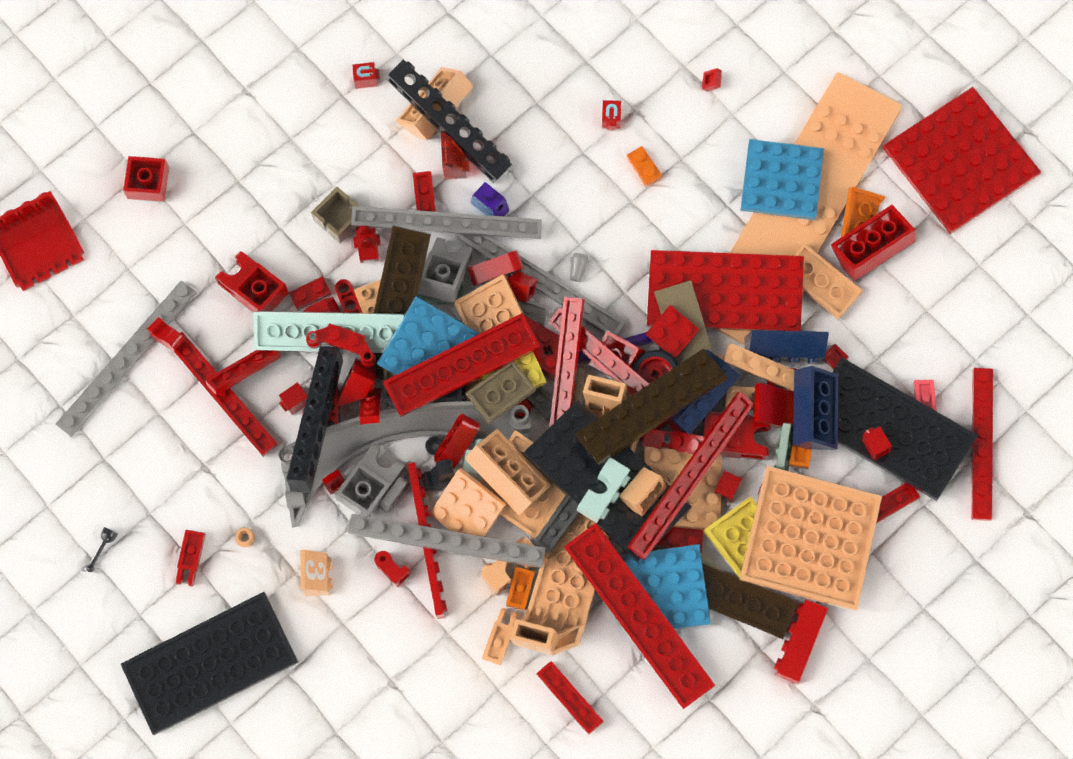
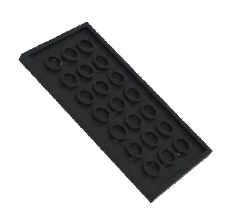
M842 357L833 370V373L838 374V444L938 501L978 435ZM872 427L875 429L881 427L891 443L892 449L890 453L874 461L863 444L862 437L865 435L864 432Z
M579 400L523 452V455L577 506L588 490L597 494H603L607 491L605 483L597 479L607 461L598 466L575 435V433L598 419ZM628 446L611 457L630 469L628 483L625 487L621 486L617 491L620 494L643 467L656 473ZM666 482L667 488L644 516L634 512L618 497L614 504L610 502L608 505L609 512L605 519L600 518L598 523H596L637 563L641 558L630 550L628 545L669 489L670 485ZM687 501L658 542L692 508Z
M262 592L120 663L149 729L152 735L155 736L299 663L266 593Z

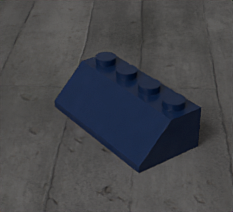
M751 330L744 337V344L746 350L777 363L788 361L789 364H799L800 361H807V364H819V361L825 358L829 332Z
M706 349V352L727 375V380L669 418L682 432L687 434L693 432L741 376L728 363L708 349Z
M812 365L794 370V446L812 450H838V374Z

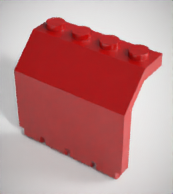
M51 191L43 192L37 198L25 201L19 207L7 210L0 216V257L17 288L21 287L22 291L35 286L34 279L39 284L51 278V270L56 275L68 269L67 262L69 261L72 266L84 261L82 255L85 252Z

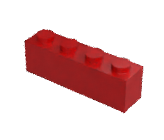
M807 599L803 604L799 603L795 613L799 615L796 622L792 621L788 631L791 633L789 641L785 639L781 651L784 652L782 659L778 658L774 669L777 670L775 676L798 685L828 608Z

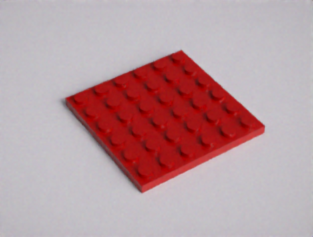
M974 87L957 96L882 147L949 234H952L1041 174L1040 169Z

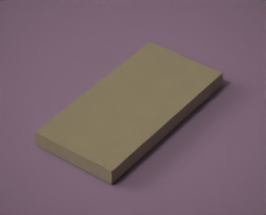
M687 281L655 291L661 315L671 305L700 329L676 358L678 364L703 348L713 353L692 282Z

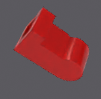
M159 317L147 328L154 340L172 351H175L185 341L178 331Z
M379 551L375 555L374 561L376 566L395 586L399 587L412 574L405 565L400 568L387 551Z

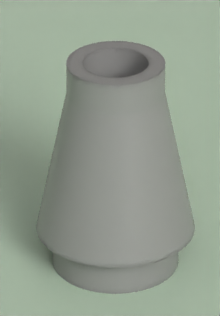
M573 253L570 265V280L581 282V278L589 263L587 255Z

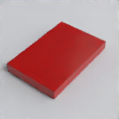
M763 383L755 384L754 422L778 428L783 426V423H793L794 391Z

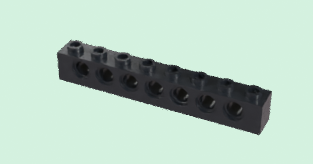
M403 59L387 75L385 79L493 184L512 165L509 157L504 153L501 154L492 141H487L483 137L482 131L477 127L474 128L464 114L457 112L455 105L450 101H446L442 97V93L437 88H433L424 75H419L412 63L406 62ZM406 77H410L413 80L412 85L405 82ZM418 91H425L427 97H420ZM432 104H438L441 110L435 111L432 108ZM446 117H452L454 124H448ZM459 130H465L468 137H462ZM473 143L480 144L481 150H475ZM487 156H492L495 163L490 164L487 161Z
M320 346L286 478L292 492L311 493L343 364L342 355L337 347Z

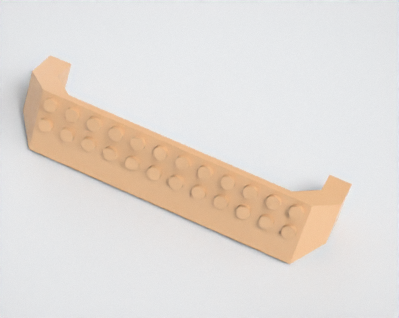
M592 375L587 376L583 390L585 407L597 418L631 397L625 383ZM639 439L628 446L634 453ZM579 514L550 555L545 553L543 567L539 569L528 609L522 620L515 619L510 636L514 645L549 655H556L580 645L596 590L564 546L595 524V522L583 514ZM602 530V532L610 541L611 538Z

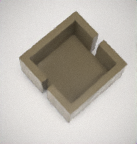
M337 186L311 212V215L320 227L325 231L327 230L328 234L341 244L356 229V226H351L352 206H360L354 200L350 201V197Z

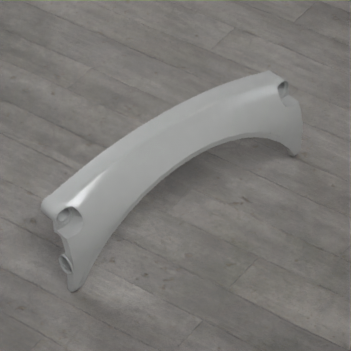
M472 402L429 403L402 417L399 416L396 408L381 411L380 423L360 425L359 417L329 426L326 429L311 493L291 491L286 481L291 460H284V456L288 453L293 454L295 442L282 447L278 456L284 474L285 497L290 512L292 528L299 526L306 508L315 494L324 485L322 479L337 469L339 470L354 458L367 452L372 444L381 446L397 440L423 436L446 437L455 420L462 413L480 423L479 430L471 443H474V439H485L496 429L508 440L516 430L533 442L528 409L523 405H516L491 424H488ZM522 412L525 414V417L523 419H516L515 415Z

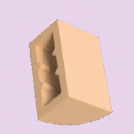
M643 467L619 497L634 512L644 516L667 486L660 475Z

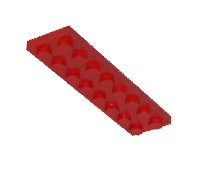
M523 313L383 381V384L399 416L402 417L512 361L540 349V345Z

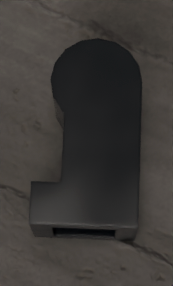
M444 459L438 461L431 471H425L422 474L425 490H444L455 475L452 460Z

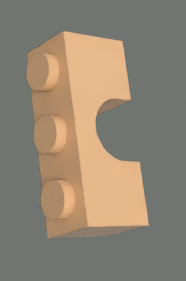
M528 537L525 539L520 538L516 541V543L533 545ZM496 561L493 564L490 562L482 568L481 577L495 595L511 584V579L506 574V569L512 563ZM522 565L527 570L531 568L530 566Z

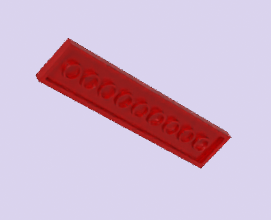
M596 523L564 546L682 709H685L716 686Z

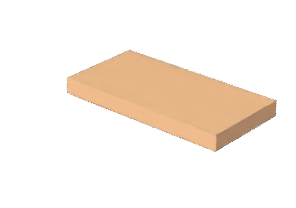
M803 243L793 255L804 256L803 292L839 320L863 290L807 244Z

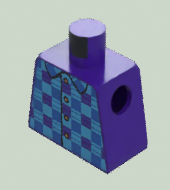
M486 182L472 195L470 203L485 215L505 217L510 211L505 197Z

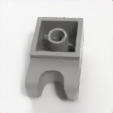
M437 237L426 259L418 294L454 303L471 262L473 247L464 245L460 251L450 252L444 246L446 240Z
M377 444L371 445L336 492V500L358 515L371 517L405 469V463L397 460L391 467H380L376 462L380 455V447ZM363 489H365L367 491L366 494L363 495L360 494L359 490L363 491Z

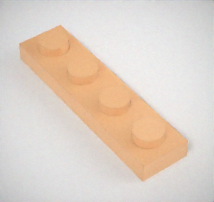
M728 344L722 359L726 363L790 391H794L793 369L735 344Z

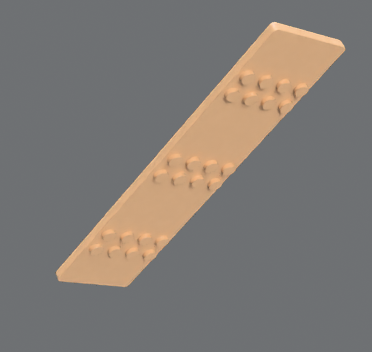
M840 72L836 73L794 145L824 148L816 220L753 213L730 253L793 256L803 243L818 253L846 206L849 188L857 187L901 111L902 105ZM715 329L744 346V337L750 332L748 330Z

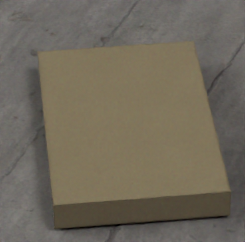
M512 361L467 391L466 396L487 423L491 424L533 394L536 388L517 364Z

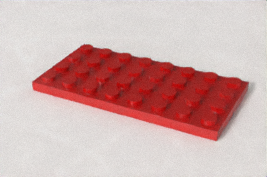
M651 250L647 326H653L661 316L654 292L691 281L706 329L801 331L804 256Z

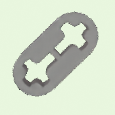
M402 476L399 477L381 501L380 507L389 512L407 489L409 481Z

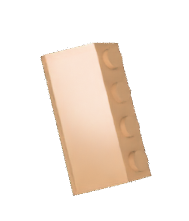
M441 67L429 81V84L433 88H437L442 93V97L446 101L452 102L456 109L462 99L467 97L473 88V84L462 71ZM422 90L419 96L426 98L427 94ZM412 104L396 120L399 125L414 136L427 141L435 135L437 130ZM432 104V108L435 111L441 110L438 104Z
M498 429L477 444L465 457V460L519 516L552 486Z

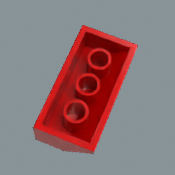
M892 204L833 242L831 248L843 270L855 282L916 242V229Z

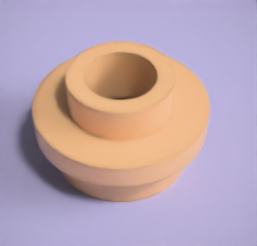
M249 528L239 529L235 535L236 543L241 547L251 546L255 541L254 532ZM244 535L249 536L247 541L242 540Z

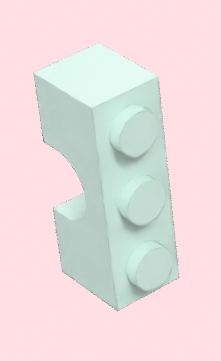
M609 458L597 478L605 483L607 491L603 494H597L588 490L578 505L577 511L595 523H598L600 518L604 520L609 512L608 505L610 502L614 504L620 495L617 491L621 486L625 487L628 483L630 469Z

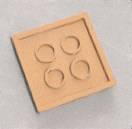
M505 275L495 278L454 302L464 325L478 333L489 330L523 313Z
M460 468L435 504L430 515L450 531L485 537L507 504Z

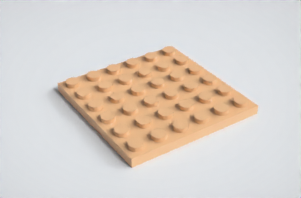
M766 466L739 580L856 611L858 609L882 496Z

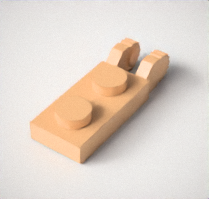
M503 607L500 610L497 621L494 622L482 656V660L499 666L502 664L515 619L518 615L517 612H513L509 625L503 624L502 621L506 615V609Z

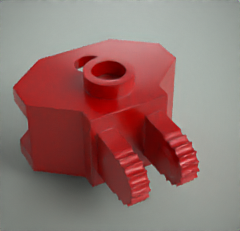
M366 225L356 226V237H353L354 249L358 248L360 263H364V260L375 259V262L379 261L378 246H381L380 234H376V228Z

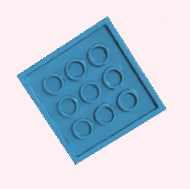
M749 139L740 211L816 220L824 148Z
M415 297L377 364L397 375L480 333L420 298Z
M699 545L651 551L646 559H641L638 563L628 554L620 555L674 629L711 624Z

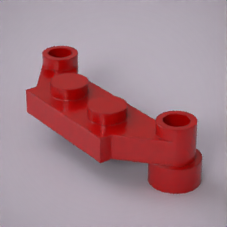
M331 323L328 324V327L310 331L307 334L306 343L312 349L319 348L322 343L359 355L361 364L365 368H372L376 364V356L365 342V335Z

